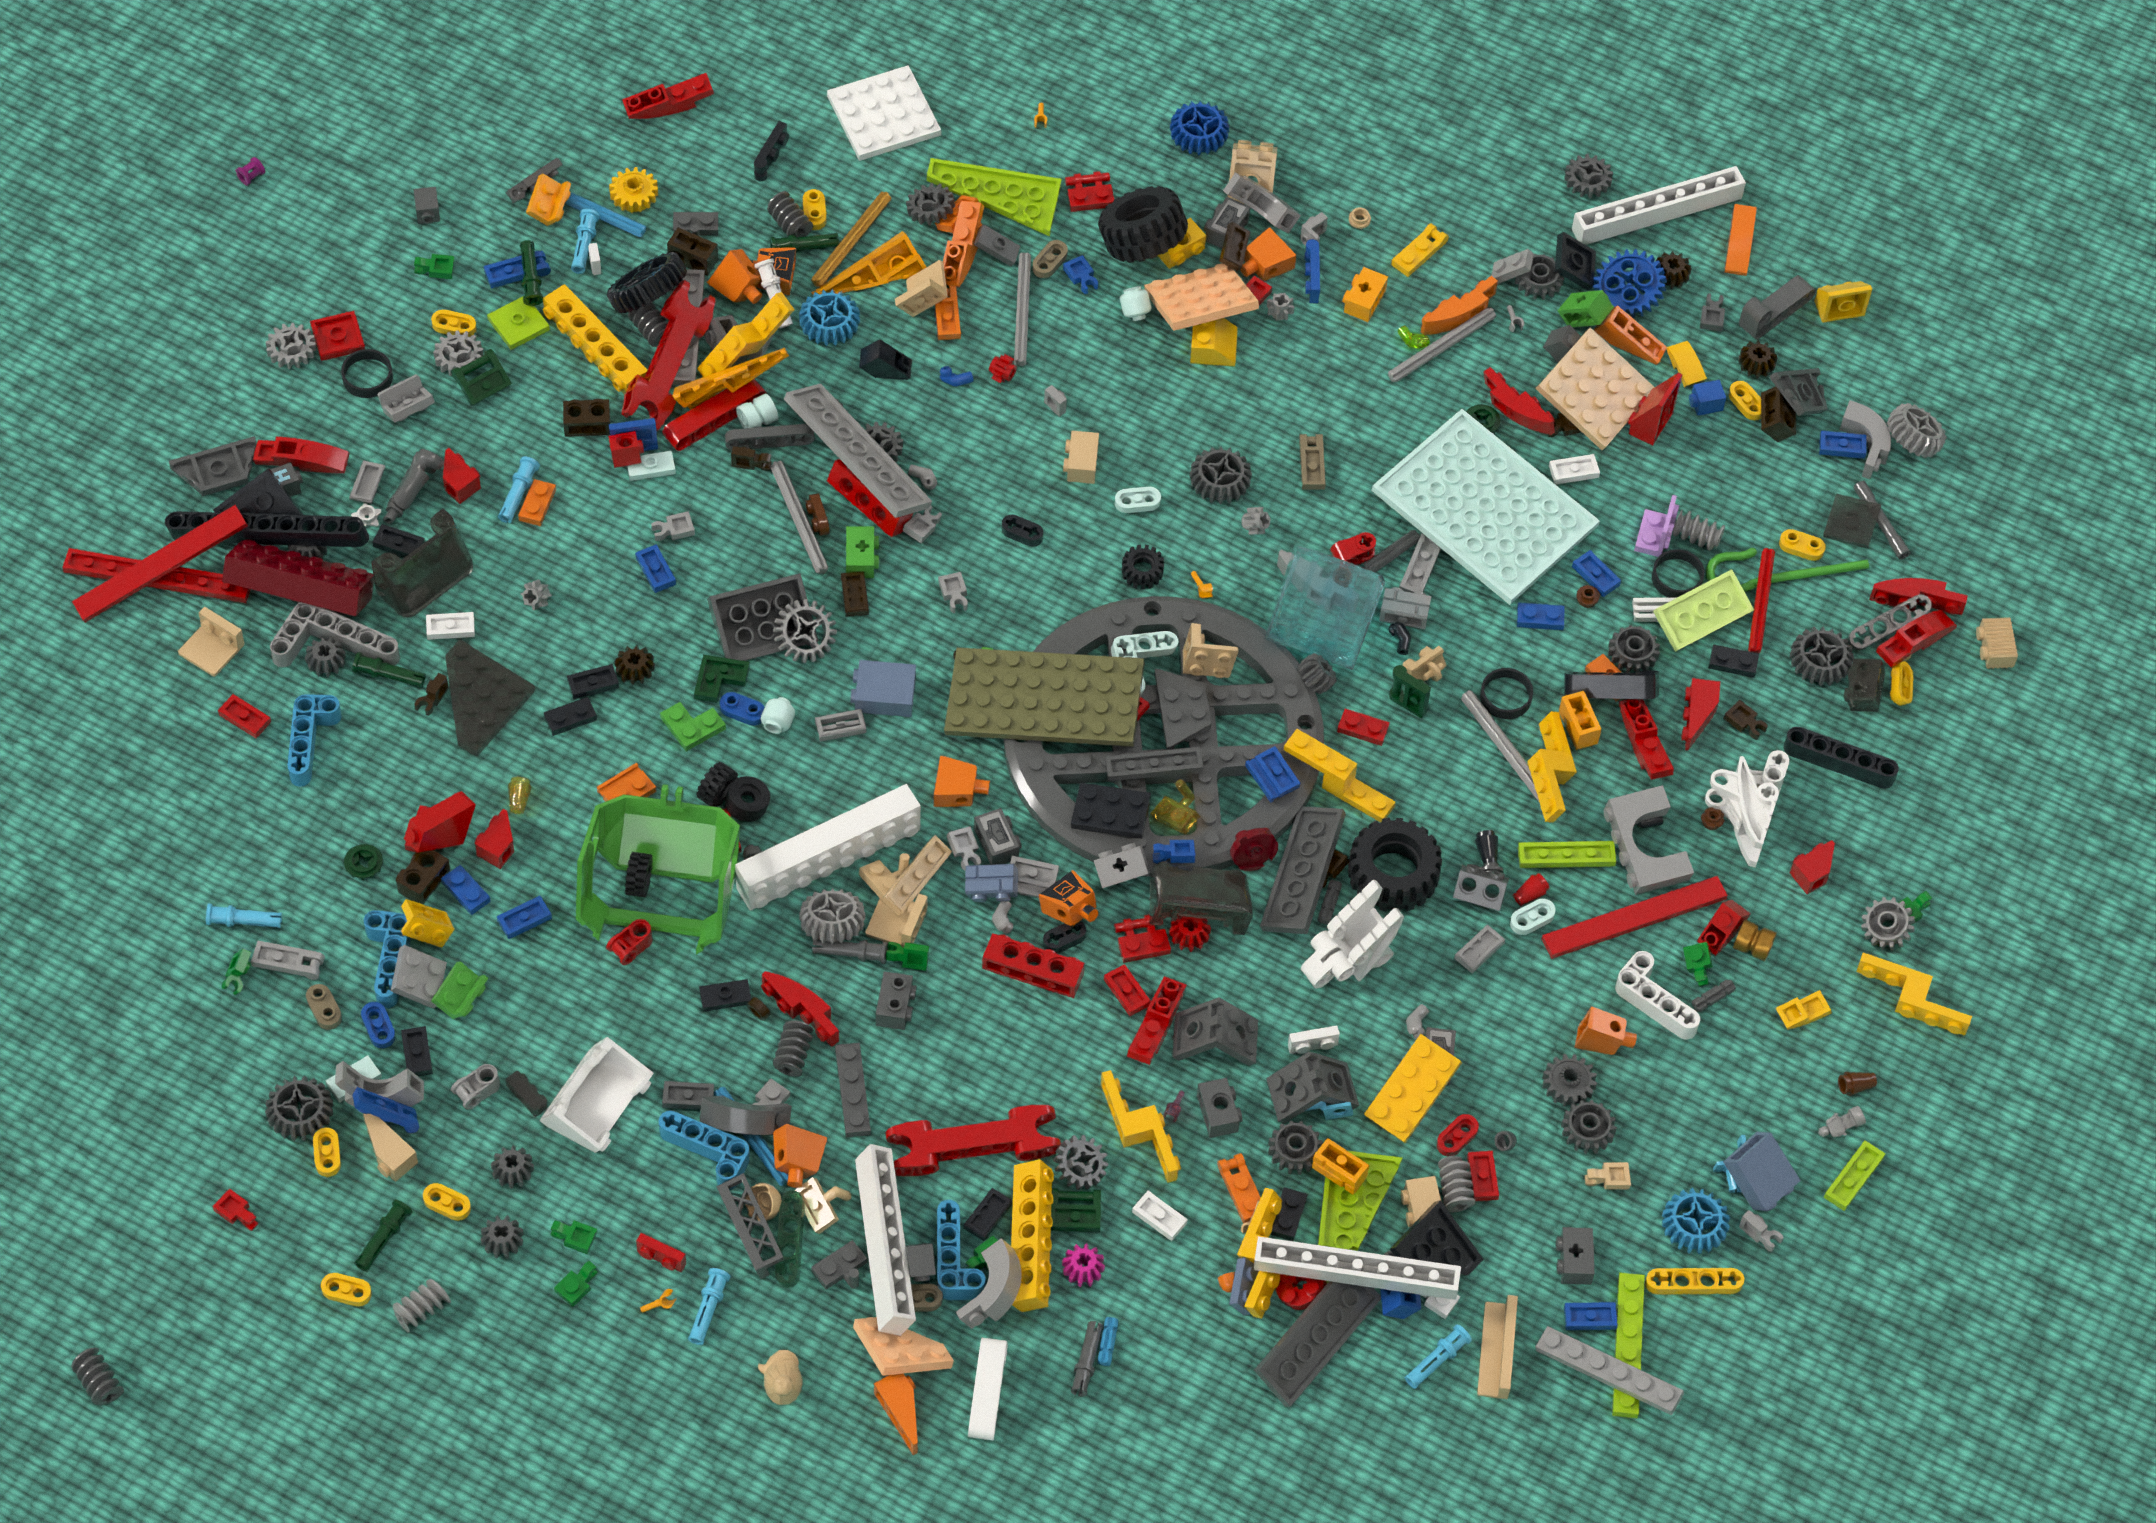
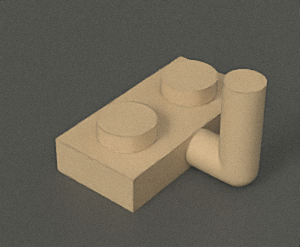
M906 853L901 854L898 871L893 873L879 859L860 867L859 876L882 899L909 866L910 856Z
M814 1177L805 1182L802 1187L793 1191L813 1230L818 1234L839 1220L830 1201L836 1197L844 1201L851 1199L849 1191L837 1186L824 1193L819 1181Z

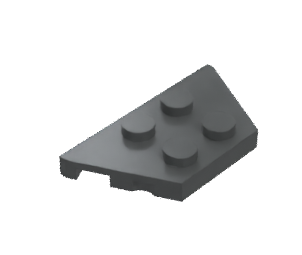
M1819 368L1775 372L1769 376L1798 416L1820 414L1827 410L1823 385L1820 384L1818 386L1817 376L1821 375Z
M253 436L170 460V469L202 496L247 484L257 445L256 438Z
M1155 669L1154 675L1167 750H1173L1177 744L1184 740L1188 742L1197 734H1202L1211 729L1212 723L1206 687L1203 682L1161 669Z

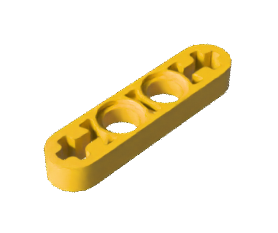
M1657 1268L1649 1271L1645 1280V1286L1652 1294H1736L1742 1289L1745 1278L1743 1273L1735 1268ZM1678 1276H1684L1688 1279L1689 1285L1679 1286L1675 1279ZM1703 1276H1709L1714 1280V1285L1705 1286L1701 1283L1700 1279ZM1719 1276L1721 1277V1281H1722L1721 1286L1718 1285V1284H1719ZM1654 1277H1657L1661 1282L1660 1286H1657L1653 1281ZM1668 1277H1671V1281H1670V1285H1671V1286H1668V1283H1669V1281H1667V1280H1668ZM1729 1277H1733L1734 1281H1737L1736 1285H1731V1281H1728Z

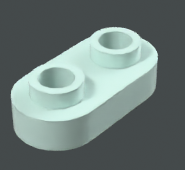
M1154 487L1122 489L1115 496V507L1122 513L1153 511L1160 506L1161 494Z
M1538 899L1518 909L1512 914L1510 921L1511 929L1519 935H1526L1541 928L1553 920L1555 906L1550 900ZM1539 912H1544L1546 915L1541 916ZM1518 923H1524L1526 926H1521Z

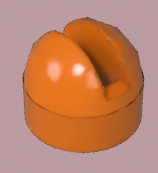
M1235 1272L1226 1273L1218 1277L1222 1290L1232 1292Z

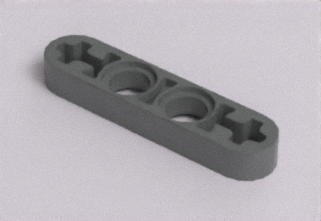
M807 424L734 429L725 434V445L729 450H732L733 446L750 449L800 446L811 444L815 440L814 431Z
M1916 595L1855 628L1848 636L1849 645L1855 650H1862L1896 632L1911 621L1927 614L1931 609L1930 599L1925 595ZM1918 600L1920 603L1925 602L1924 611L1921 609L1913 611L1912 614L1915 617L1912 618L1910 609L1915 607L1916 601ZM1896 611H1903L1906 614V621L1903 623L1896 622L1893 614ZM1875 622L1885 624L1886 631L1883 634H1877L1873 630ZM1868 627L1870 635L1864 638L1863 644L1861 645L1860 642L1855 643V634L1857 633L1859 636L1864 635L1867 632L1865 628Z

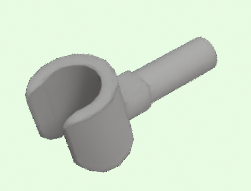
M1511 305L1507 306L1511 319L1509 330L1514 332V324H1517L1522 331L1524 320L1515 315Z

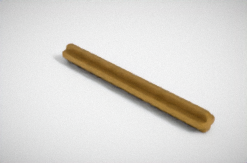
M880 192L811 279L814 286L822 287L888 205L891 201L888 192Z

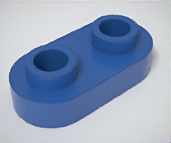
M735 692L726 693L721 697L720 710L723 715L751 726L762 723L761 715L765 707L759 701ZM751 709L757 710L756 712H750Z
M378 1002L367 1003L361 1010V1017L369 1038L375 1047L387 1048L395 1041V1031L386 1009ZM374 1015L378 1016L377 1019H371ZM380 1036H387L386 1039H379Z

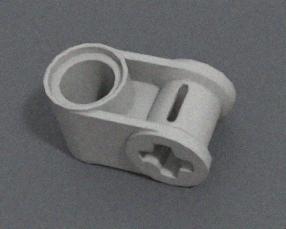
M483 1064L452 1085L451 1091L460 1097L466 1110L476 1107L481 1101L499 1090L500 1079L497 1069L491 1064ZM486 1077L493 1078L491 1081L488 1082L483 1081V1079Z

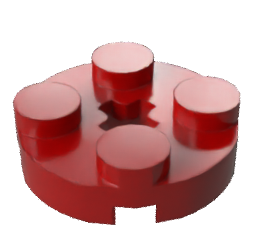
M1280 1274V1281L1276 1287V1292L1286 1306H1290L1295 1310H1305L1327 1285V1281ZM1300 1281H1306L1302 1289L1296 1287Z

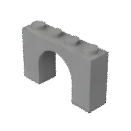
M1663 785L1609 799L1604 808V817L1607 822H1610L1612 827L1611 836L1613 842L1618 844L1620 850V862L1622 866L1626 867L1628 872V885L1634 889L1635 895L1689 881L1694 874L1687 851L1657 858L1644 854L1634 843L1632 831L1636 824L1664 816L1669 811L1671 806Z

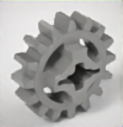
M291 323L290 327L282 324L281 330L275 327V334H268L269 340L266 341L267 355L271 357L272 363L278 361L280 368L284 364L287 365L288 369H291L292 365L300 368L301 362L308 364L307 357H314L313 351H316L315 337L311 335L310 329L304 330L302 324L298 328L295 327L294 323Z
M456 330L455 335L448 332L446 339L440 337V343H435V350L433 351L436 366L441 367V372L448 370L449 376H452V369L456 367L461 368L484 355L481 341H476L475 335L469 337L467 331L460 335L459 330Z

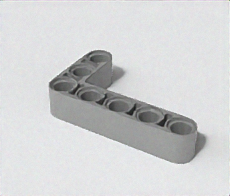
M302 602L293 608L270 644L273 663L278 667L289 666L310 635L320 639L323 636L325 641L332 637L335 643L340 642L342 648L354 654L361 652L363 656L374 659L379 657L384 663L396 665L400 660L398 642L393 637L325 608Z

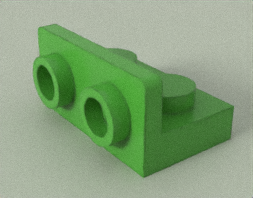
M461 961L457 962L431 1002L452 1019L461 1016L465 1017L472 1010L474 999L484 992L486 988L484 984L488 977L486 975L478 976Z

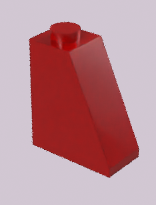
M462 791L457 792L411 818L404 840L417 853L464 844L476 804Z

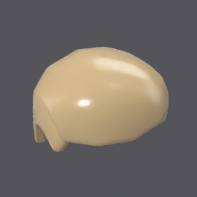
M755 1184L751 1189L766 1221L775 1218L781 1210L782 1199L780 1193L770 1184ZM745 1204L749 1212L748 1215L752 1217L755 1208Z

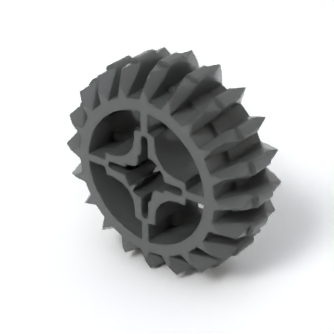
M1220 446L1219 450L1211 447L1210 452L1203 450L1201 455H1197L1195 461L1191 464V485L1195 488L1196 494H1201L1203 500L1210 498L1211 503L1214 500H1218L1220 505L1223 500H1226L1230 504L1232 498L1238 501L1240 495H1245L1250 487L1252 479L1250 463H1246L1245 456L1240 457L1239 451L1233 453L1231 447L1228 450H1223L1222 446Z
M1824 626L1820 630H1817L1815 627L1811 631L1805 629L1802 635L1799 634L1792 643V650L1790 652V659H1792L1791 667H1796V674H1802V680L1808 678L1811 684L1816 681L1821 687L1826 682L1830 686L1833 684V681L1839 683L1842 678L1848 675L1853 665V649L1851 645H1848V638L1841 639V632L1834 634L1833 628L1829 631H1825ZM1813 646V649H1810L1809 652L1804 653V651L1807 648ZM1836 660H1839V661H1840V662L1837 663L1836 665H1833V666L1830 665L1831 663H1834V661H1836Z
M294 1075L292 1082H288L284 1078L283 1086L276 1084V1092L270 1091L269 1100H266L265 1103L267 1108L265 1114L269 1118L268 1123L274 1128V1132L276 1134L281 1132L284 1139L291 1135L293 1141L298 1136H301L302 1140L305 1141L306 1135L310 1134L313 1137L316 1130L324 1128L323 1125H329V1117L333 1116V1100L330 1098V1091L325 1090L323 1083L317 1084L315 1078L308 1082L305 1075L302 1080H298ZM298 1102H300V1105H301V1107H302V1108L300 1109V1110H301V1114H300V1115H299V1112H298V1109H297V1108H299V1107H298Z

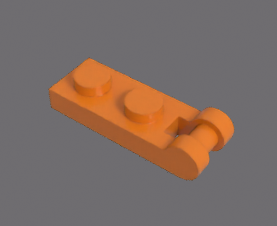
M950 285L947 288L948 298L935 304L938 340L961 339L956 286Z
M1239 1153L1234 1155L1232 1159L1217 1161V1165L1244 1224L1250 1221L1257 1201H1260L1261 1197L1248 1171L1245 1159ZM1237 1168L1239 1173L1232 1175L1230 1170Z

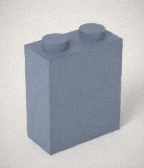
M859 660V668L854 669L853 683H857L856 689L851 690L850 701L855 703V710L861 709L862 713L912 717L916 665Z
M1756 1132L1723 1161L1753 1210H1772L1776 1207L1777 1201L1783 1196L1790 1194L1794 1190V1186L1801 1181L1772 1133Z

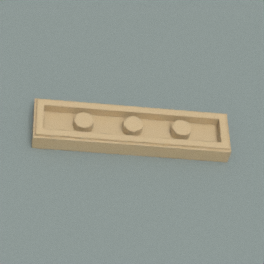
M934 835L881 900L898 916L901 915L952 851Z

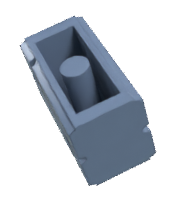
M1014 864L966 866L965 893L973 902H986L987 898H996L997 901H1010L1011 897L1018 896V869Z

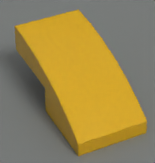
M1688 341L1666 348L1673 368H1677L1678 373L1683 374L1681 381L1684 388L1707 380L1702 365Z
M1820 990L1801 1000L1797 997L1776 1008L1787 1030L1809 1024L1832 1014Z

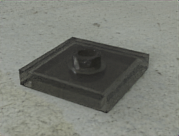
M1836 493L1823 537L1868 549L1881 505Z

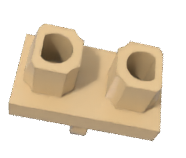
M1426 646L1420 651L1419 660L1414 661L1409 658L1402 665L1406 667L1407 673L1416 679L1427 681L1431 678L1435 682L1439 681L1442 678L1441 670L1446 667V662L1443 658L1444 650L1440 646L1435 649Z

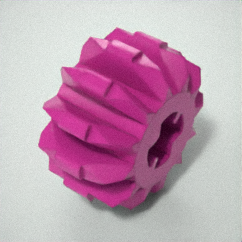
M1087 1243L1084 1245V1248H1080L1076 1244L1074 1251L1068 1249L1066 1251V1258L1062 1259V1266L1065 1267L1063 1268L1064 1276H1069L1070 1284L1077 1280L1079 1287L1083 1285V1282H1086L1091 1287L1093 1280L1099 1281L1101 1273L1105 1270L1103 1254H1098L1097 1247L1089 1250Z

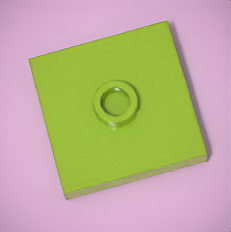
M523 296L487 314V319L510 350L550 330L549 324L537 308L524 304Z

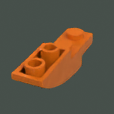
M961 201L952 241H947L943 258L947 286L955 285L960 287L971 268L978 249L974 243L983 215L984 205L982 203Z
M1491 275L1485 281H1480L1474 290L1470 293H1465L1460 299L1453 295L1448 300H1443L1433 312H1428L1424 315L1421 333L1423 335H1431L1453 330L1486 309L1489 299L1496 294L1498 280Z

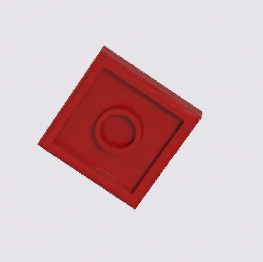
M355 311L310 321L321 361L349 355L358 350L365 349Z

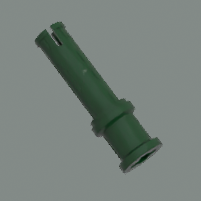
M838 233L806 237L789 235L786 238L776 239L773 236L770 237V248H796L797 253V251L837 247L839 245V238L837 239Z
M525 240L520 243L524 273L521 286L525 292L523 302L528 306H536L543 302V295L540 292L542 281L537 274L534 242Z
M361 652L356 653L352 665V672L354 673L358 671L370 674L372 678H379L381 676L419 688L423 687L422 683L425 682L426 678L425 673L384 663L379 657L376 659L363 656Z
M393 1200L392 1208L385 1217L380 1219L378 1230L354 1262L359 1269L368 1272L393 1234L399 1233L401 1230L400 1225L407 1216L413 1213L408 1205L400 1200Z

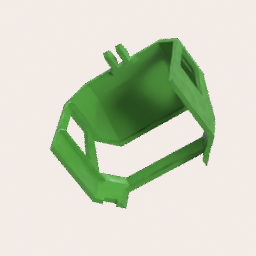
M663 784L660 799L621 795L596 805L577 861L576 920L582 926L586 925L593 931L592 935L600 941L605 924L627 927L633 921L643 919L649 922L651 930L700 937L696 948V955L703 951L705 946L721 940L736 875L735 864L738 863L740 825L720 807L683 803L684 788L680 786L676 789L675 801L667 800L669 786ZM597 851L617 870L627 871L631 852L652 854L651 873L653 875L704 882H714L719 879L717 912L704 920L608 907L592 892L593 869Z

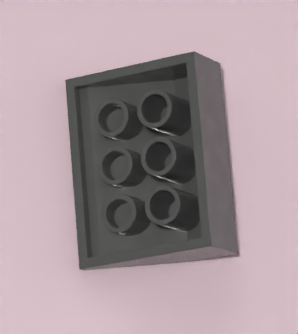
M800 573L707 598L712 620L725 658L745 661L788 650L786 647L779 650L778 647L783 642L774 641L775 637L780 636V633L773 632L775 627H780L774 621L776 618L783 619L779 615L781 610L788 613L785 608L787 604L794 608V601L798 600L802 607L803 600L807 599ZM798 613L799 617L802 616L805 621H813L811 614ZM791 617L786 628L788 638L795 633L794 621ZM814 625L810 626L809 628L807 627L805 629L802 626H800L802 630L796 637L800 636L801 634H807L808 636H810L808 632ZM815 629L814 634H815V637L817 638L816 641L818 642V637H817V633H816V629ZM797 641L793 643V645L799 647L807 645V643L804 641Z

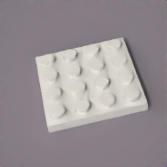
M909 65L827 90V97L859 161L941 136V128Z

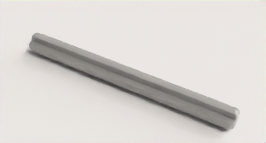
M1023 252L1019 254L1014 353V364L1016 366H1025L1027 357L1030 253Z
M1484 309L1388 372L1390 380L1398 382L1495 319L1494 309Z
M774 461L770 468L817 574H825L829 567L782 461Z
M1471 690L1465 692L1461 698L1463 703L1539 801L1527 762L1474 692Z

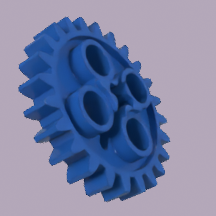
M1626 249L1625 254L1622 256L1619 252H1616L1617 258L1615 259L1608 256L1610 262H1602L1603 269L1596 270L1598 277H1594L1596 284L1593 286L1594 291L1603 290L1614 307L1618 305L1627 314H1631L1633 319L1637 312L1643 316V310L1645 309L1652 312L1650 306H1658L1657 298L1663 299L1661 291H1666L1664 283L1667 280L1664 276V269L1660 268L1659 260L1655 261L1653 255L1647 258L1646 251L1638 255L1637 249L1633 251V254H1629L1628 249ZM1627 268H1633L1630 272L1624 271ZM1644 280H1650L1647 284L1641 283ZM1613 284H1619L1616 288H1610ZM1630 296H1635L1633 300H1626Z

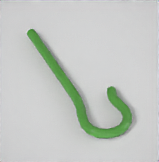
M1749 548L1746 551L1723 552L1715 555L1707 564L1706 579L1710 581L1716 578L1715 569L1721 562L1747 560L1757 554V550ZM1868 560L1774 573L1772 574L1771 583L1869 569ZM1758 578L1741 584L1744 592L1756 588Z

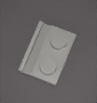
M1016 856L1011 857L1010 864H1014L1018 869V894L1039 898L1040 893L1057 881L1059 865Z

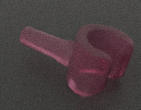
M1180 1090L1175 1101L1167 1104L1163 1114L1164 1118L1169 1114L1174 1117L1173 1122L1177 1121L1181 1112L1180 1102L1185 1094L1184 1091Z

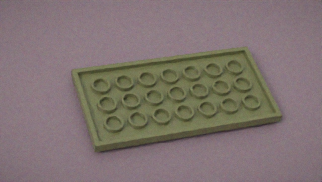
M957 647L944 727L945 735L1134 747L1145 664L1144 658Z

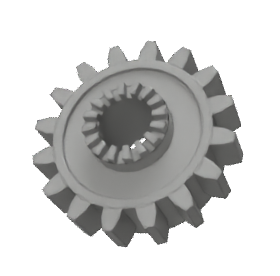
M1883 897L1880 902L1874 900L1872 907H1866L1868 914L1862 915V921L1865 923L1861 927L1862 931H1867L1864 934L1866 940L1872 938L1871 944L1873 947L1880 943L1881 950H1884L1886 945H1889L1891 951L1894 950V944L1903 947L1902 940L1910 941L1911 938L1908 932L1912 933L1915 931L1914 926L1910 925L1915 923L1914 917L1910 916L1912 914L1911 908L1905 909V902L1897 903L1895 897L1891 900ZM1885 920L1894 921V924L1890 927L1882 925Z

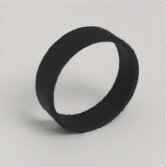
M358 350L350 354L342 364L343 384L347 391L354 396L373 398L378 396L379 392L391 386L393 380L391 362L386 355L377 350ZM364 359L380 361L389 369L387 378L381 384L371 388L356 387L347 381L345 375L351 365Z
M1680 549L1662 553L1656 559L1652 571V582L1655 588L1668 598H1678L1701 586L1704 579V567L1699 558L1691 552ZM1667 560H1684L1697 569L1700 581L1690 589H1672L1660 581L1656 569Z
M1496 669L1490 672L1483 680L1480 692L1481 703L1491 715L1497 718L1515 719L1525 714L1530 708L1533 686L1529 678L1516 669ZM1512 678L1525 686L1529 694V700L1517 709L1505 710L1494 706L1487 699L1484 689L1494 679Z

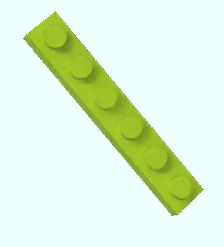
M1619 1272L1615 1358L1641 1370L1645 1275ZM1613 1388L1612 1416L1638 1418L1639 1400Z

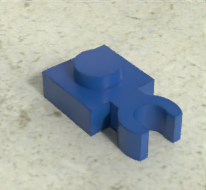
M1083 255L1063 264V270L1074 285L1081 283V291L1084 294H1088L1087 285H1092L1095 290L1098 289V280L1093 277L1094 270Z

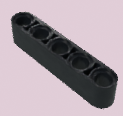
M1802 727L1790 728L1783 746L1784 751L1789 756L1883 789L1893 786L1899 770L1898 764L1890 758Z

